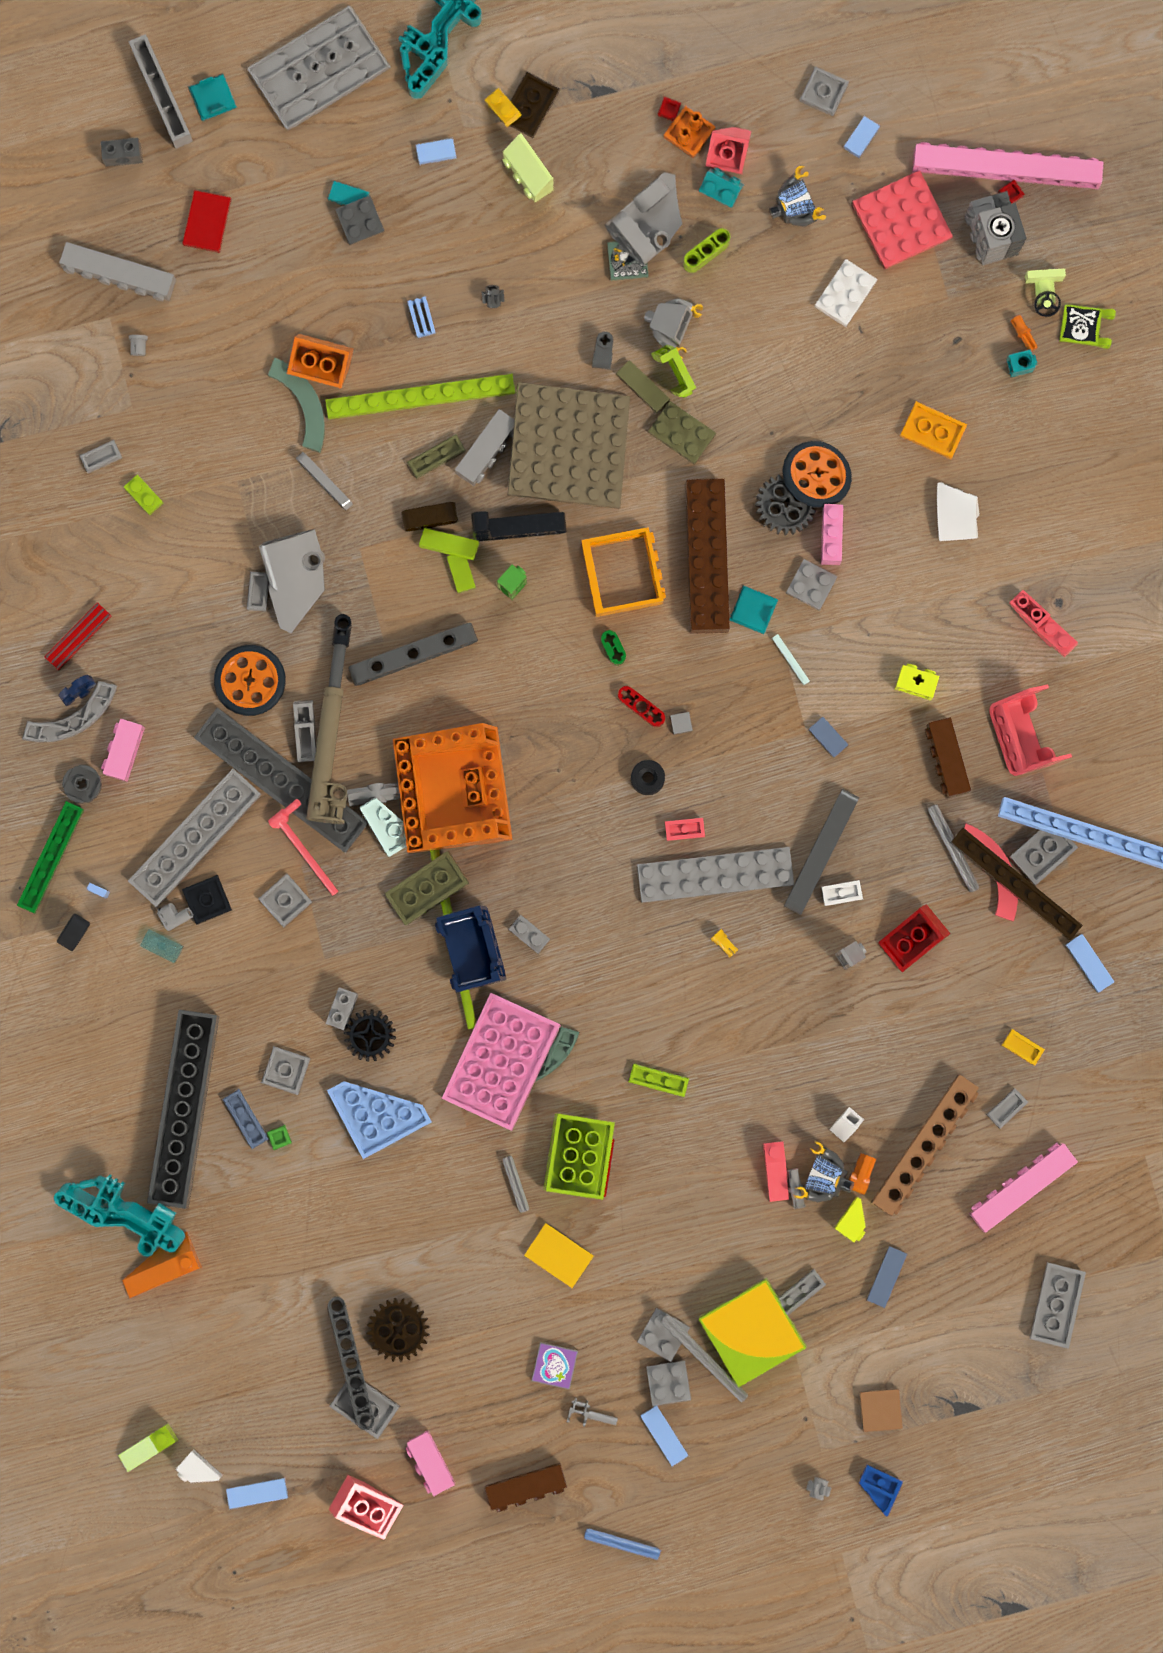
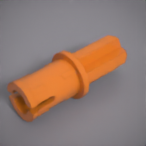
M1021 315L1014 317L1010 322L1017 331V337L1022 339L1027 350L1031 349V352L1038 347L1030 333L1031 329H1028Z

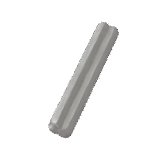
M505 1157L502 1161L519 1212L528 1211L529 1206L513 1157Z

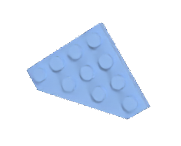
M345 1081L327 1090L363 1159L432 1123L424 1106Z

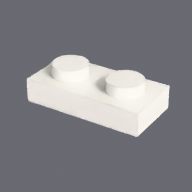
M860 880L821 887L824 906L863 900Z

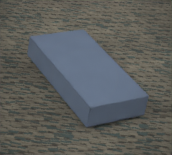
M824 717L808 729L833 758L848 746L847 742Z

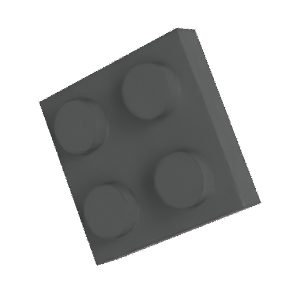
M371 196L335 209L349 245L384 232Z

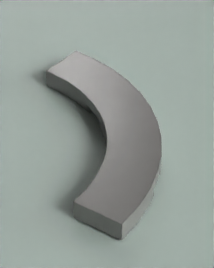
M98 681L93 694L79 711L56 722L38 723L27 721L22 739L31 742H55L83 732L104 714L118 686Z

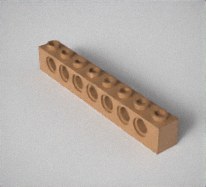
M960 1074L955 1077L872 1199V1204L889 1216L899 1213L903 1206L900 1203L904 1198L908 1199L914 1189L911 1187L915 1181L919 1183L925 1174L922 1171L926 1165L929 1167L935 1159L934 1153L937 1149L940 1151L946 1143L945 1137L948 1133L951 1135L957 1127L955 1122L959 1117L962 1119L967 1113L968 1109L966 1106L969 1102L973 1103L979 1095L977 1092L979 1087ZM956 1093H961L964 1097L961 1104L956 1103L954 1100ZM946 1109H950L953 1112V1117L950 1120L945 1119L943 1116V1112ZM935 1125H940L942 1128V1133L939 1136L933 1134L932 1129ZM926 1140L931 1143V1149L928 1152L923 1151L921 1147L922 1143ZM913 1157L920 1159V1165L917 1168L911 1166V1159ZM902 1173L909 1175L910 1179L906 1184L900 1181ZM891 1189H896L899 1193L898 1198L895 1200L889 1198V1191Z

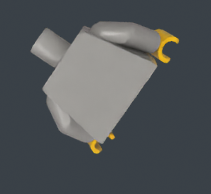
M677 298L666 303H659L655 312L648 310L645 313L644 320L650 322L653 336L661 346L668 344L676 347L681 344L691 316L693 315L695 318L701 317L702 314L697 313L695 309L703 310V306L701 304L692 306V303ZM676 347L678 351L681 350L687 353L684 347Z

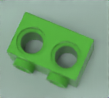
M511 565L497 580L498 589L513 600L527 584L526 572L520 566L515 567Z

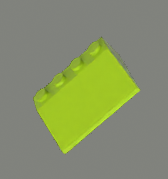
M555 1113L543 1190L603 1200L615 1122Z

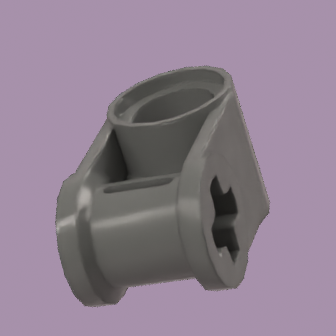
M604 331L597 336L592 368L611 370L613 336L609 332ZM603 338L607 339L606 345H602Z

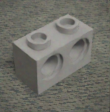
M339 987L326 1024L346 1031V1024L349 1023L358 994Z

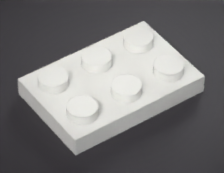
M846 259L815 304V308L846 327L877 282V279Z

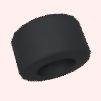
M73 914L58 937L57 943L73 951L87 931L90 922L77 914Z

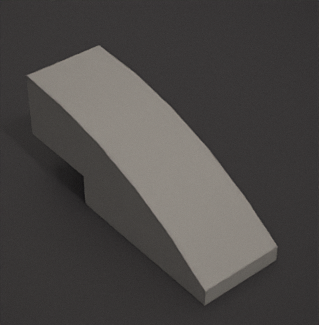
M313 700L294 701L298 762L314 761L316 731Z

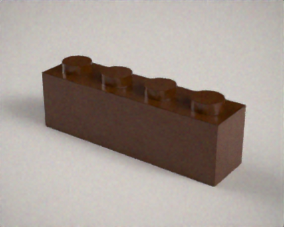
M951 717L928 723L925 734L927 740H931L932 747H930L932 758H936L937 765H935L937 776H941L942 779L940 784L942 794H946L947 798L969 793L971 787Z
M561 1463L485 1485L491 1511L496 1509V1512L507 1510L508 1505L515 1504V1506L526 1504V1500L534 1498V1501L543 1499L545 1494L551 1492L553 1495L564 1492V1488H567Z

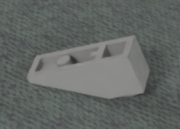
M855 941L838 951L835 955L844 970L866 958L865 953L867 951L862 943L858 944Z

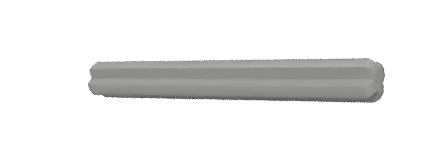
M935 804L929 807L928 811L969 892L978 890L979 885L962 852L950 843L954 836L938 805Z

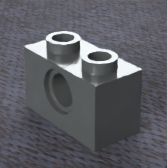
M138 138L101 141L102 160L106 167L143 163L142 146Z

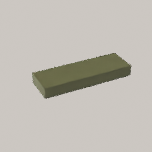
M630 360L616 373L656 414L670 401V398Z
M455 434L409 460L407 464L416 479L463 454L466 450Z

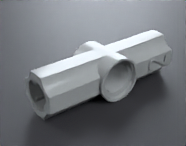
M398 782L390 784L376 783L363 788L347 790L350 807L364 805L374 798H377L381 803L400 799Z

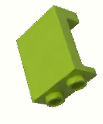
M667 344L651 353L655 361L662 364L668 361L679 383L678 386L670 390L671 393L683 398L693 393L692 390L696 389V386L677 348Z

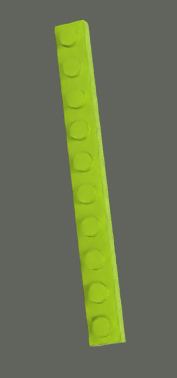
M513 374L326 399L328 419L330 420L515 394Z

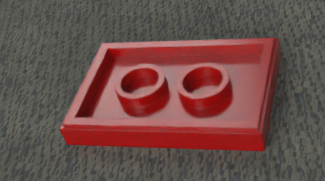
M194 190L182 243L183 246L220 253L232 200L231 197Z

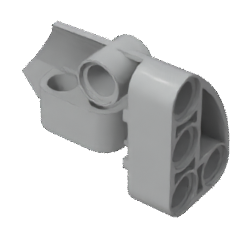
M662 173L636 195L631 203L605 224L607 231L616 242L642 265L648 263L660 251L668 247L671 238L683 224L677 200L675 175ZM658 236L663 240L662 246L657 243L656 239Z
M315 529L269 540L259 546L269 579V593L279 626L290 633L294 631L306 613L325 591L323 571L325 555L320 549ZM311 555H316L319 558V562H312Z

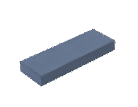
M240 1089L222 1099L251 1149L269 1140Z
M888 1247L866 1299L867 1301L883 1308L886 1307L906 1259V1253L893 1247Z

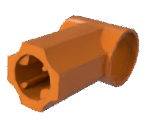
M860 1153L855 1169L851 1172L848 1179L854 1182L852 1191L865 1195L870 1183V1175L876 1162L875 1158Z

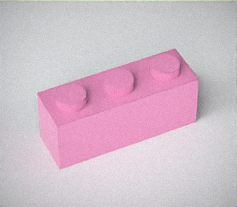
M824 504L822 508L821 565H840L842 561L843 505Z
M120 719L119 723L115 724L113 730L115 737L108 745L107 751L109 755L107 759H104L101 768L104 770V775L128 782L145 730L144 726Z
M429 1430L407 1441L406 1451L410 1458L414 1457L417 1463L414 1465L419 1476L423 1475L426 1482L423 1484L428 1493L432 1492L433 1496L455 1485V1481Z

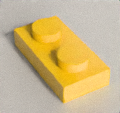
M499 88L484 99L506 127L521 116L517 108Z

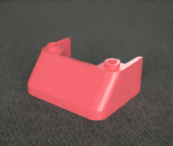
M1048 684L1028 688L997 701L990 706V717L1008 771L1014 776L1048 767L1072 757L1071 754L1056 757L1053 749L1050 747L1040 748L1029 715L1030 712L1037 708L1035 694L1048 689Z

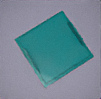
M224 74L216 77L211 76L189 87L202 121L237 108Z
M743 585L729 621L765 634L778 599Z

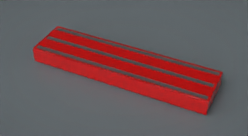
M97 602L46 654L45 658L59 671L112 616Z

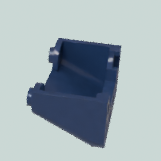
M479 905L436 918V931L445 937L454 971L450 984L456 993L506 980V973L495 931L486 906Z

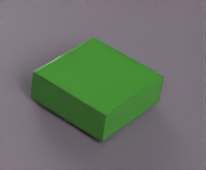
M286 1125L267 1132L273 1150L292 1143Z

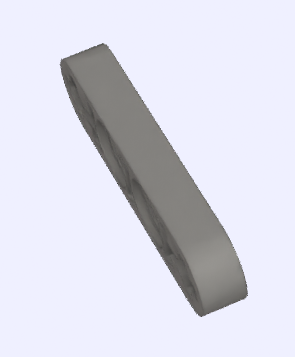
M304 452L296 457V460L345 511L353 505L348 497Z

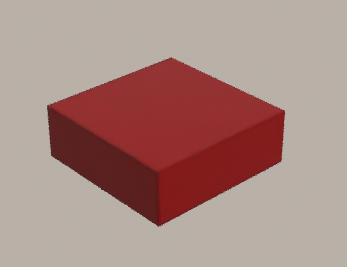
M664 97L658 111V116L674 121L679 113L681 102Z
M1015 179L998 191L999 193L1007 191L1011 204L1025 196Z

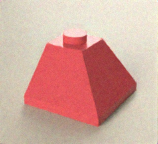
M736 127L712 131L705 166L742 174L751 131Z

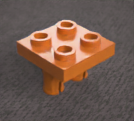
M685 106L663 137L694 159L716 127L705 120L700 112L693 111Z

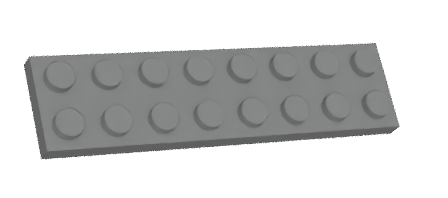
M232 769L137 870L128 882L155 907H158L262 794L236 770Z
M790 847L637 864L641 903L794 886Z

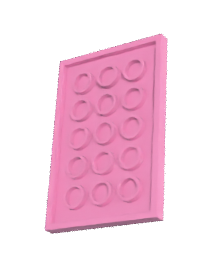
M490 993L442 1099L512 1131L561 1025Z

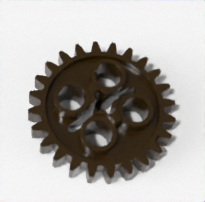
M394 1298L393 1304L386 1300L387 1306L379 1304L381 1310L374 1309L373 1311L376 1316L369 1317L373 1323L367 1324L368 1327L372 1328L371 1331L367 1332L368 1335H372L368 1342H375L372 1349H380L377 1354L378 1356L385 1353V1360L389 1355L392 1356V1362L395 1361L396 1357H399L400 1362H402L403 1356L410 1360L411 1353L417 1356L416 1349L423 1350V1347L420 1345L421 1343L427 1344L424 1337L430 1336V1334L425 1332V1329L430 1328V1325H424V1322L428 1320V1317L422 1318L425 1311L418 1312L419 1305L413 1308L412 1300L408 1304H405V1298H402L401 1303H398L397 1298ZM393 1311H400L402 1313L400 1321L392 1319ZM407 1316H410L408 1322L401 1329L403 1334L398 1333L391 1343L387 1344V1340L395 1332L394 1326L398 1327ZM409 1323L416 1324V1333L411 1334L407 1331ZM381 1326L389 1328L390 1334L384 1337L380 1334L379 1329ZM396 1339L404 1340L405 1347L403 1349L395 1347L394 1342Z

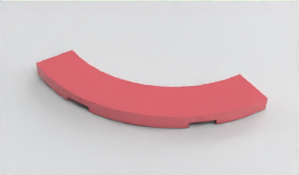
M965 824L964 829L1011 866L1005 853L993 839L979 829ZM996 881L998 902L995 916L1013 922L1017 911L1018 898Z

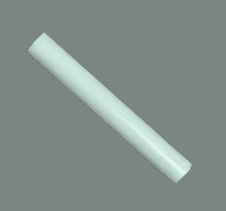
M778 634L772 638L802 684L806 685L809 683L810 680Z

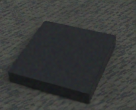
M218 875L182 889L188 906L193 913L196 925L233 911Z

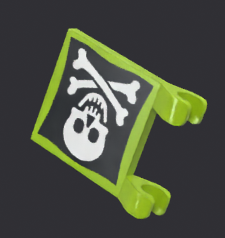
M1065 304L1059 342L1109 349L1112 340L1110 338H1099L1101 317L1113 320L1116 310Z

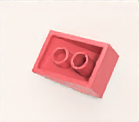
M347 1475L329 1510L336 1519L384 1540L403 1504L367 1483Z

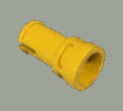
M722 929L710 939L716 945H719L729 958L739 950L727 938Z

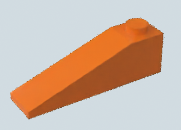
M184 1232L185 1239L176 1251L168 1252L159 1247L122 1280L129 1298L202 1268L188 1232Z

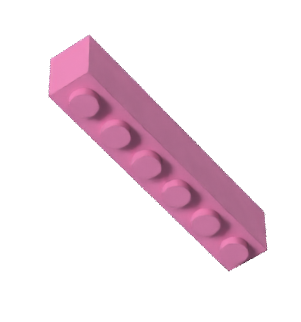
M1058 1143L1053 1144L1048 1148L1049 1153L1045 1156L1041 1154L1032 1161L1034 1163L1029 1168L1025 1166L1020 1169L1015 1179H1007L1002 1183L1003 1188L998 1192L996 1189L986 1196L988 1198L983 1203L979 1201L971 1207L973 1211L969 1214L983 1232L989 1231L1078 1163L1064 1143L1059 1145Z

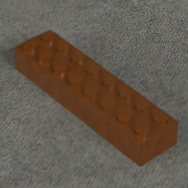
M725 479L686 480L691 634L729 633Z

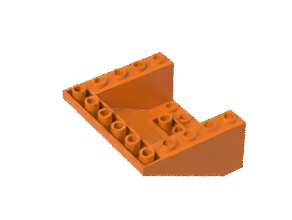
M479 723L393 739L407 853L492 844L512 840L498 727Z

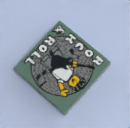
M618 242L607 243L611 281L648 277L647 263L645 265L640 264Z

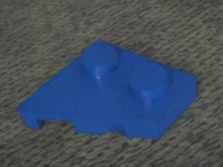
M866 1464L859 1484L883 1514L888 1517L903 1481Z

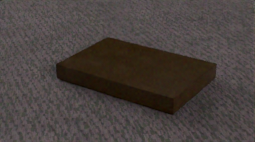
M526 72L510 100L521 116L509 126L534 138L560 88Z

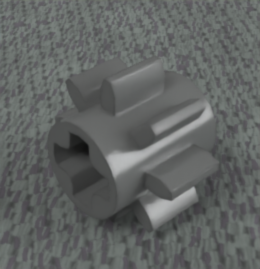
M498 285L487 286L485 291H482L483 304L487 303L488 308L500 307L501 302H505L504 290H500Z

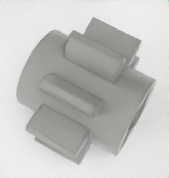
M814 1477V1481L809 1480L806 1488L810 1491L809 1496L822 1501L824 1496L829 1497L831 1487L828 1486L829 1481L819 1477Z

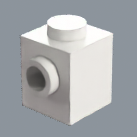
M849 1107L836 1120L830 1131L845 1142L858 1129L864 1119Z

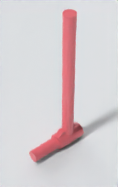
M296 799L285 809H281L270 818L268 823L272 828H281L331 895L334 896L339 891L287 824L289 815L301 805V802Z

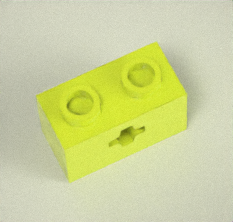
M912 664L903 665L900 669L895 690L931 701L940 676H937L936 672L932 670H918V667ZM916 677H919V678H920V679H919V681H920L919 685H916V684H915L916 681L913 680V679H916Z

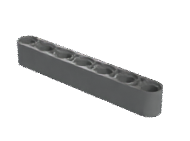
M844 789L841 790L784 907L800 915L802 914L859 800L858 796Z
M333 1297L328 1302V1312L356 1424L361 1430H369L375 1423L346 1304L342 1298ZM333 1301L341 1302L342 1309L340 1311L332 1310L331 1303ZM338 1320L346 1322L347 1327L345 1330L340 1331L336 1328ZM343 1339L351 1341L352 1346L350 1349L344 1350L341 1347L340 1343ZM348 1358L356 1360V1367L354 1369L346 1367L345 1362ZM353 1377H358L361 1380L359 1388H353L350 1385ZM358 1396H362L366 1400V1404L362 1408L357 1407L355 1404ZM364 1415L371 1419L368 1427H363L360 1424V1418Z

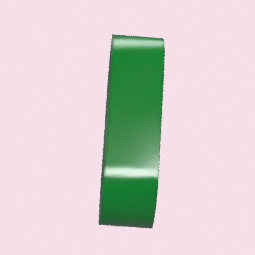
M605 631L601 636L603 648L612 664L622 665L626 660V652L619 637L614 631ZM606 635L614 636L613 647H611L609 642L605 643ZM614 649H616L618 654L622 653L621 661L612 658L615 655Z

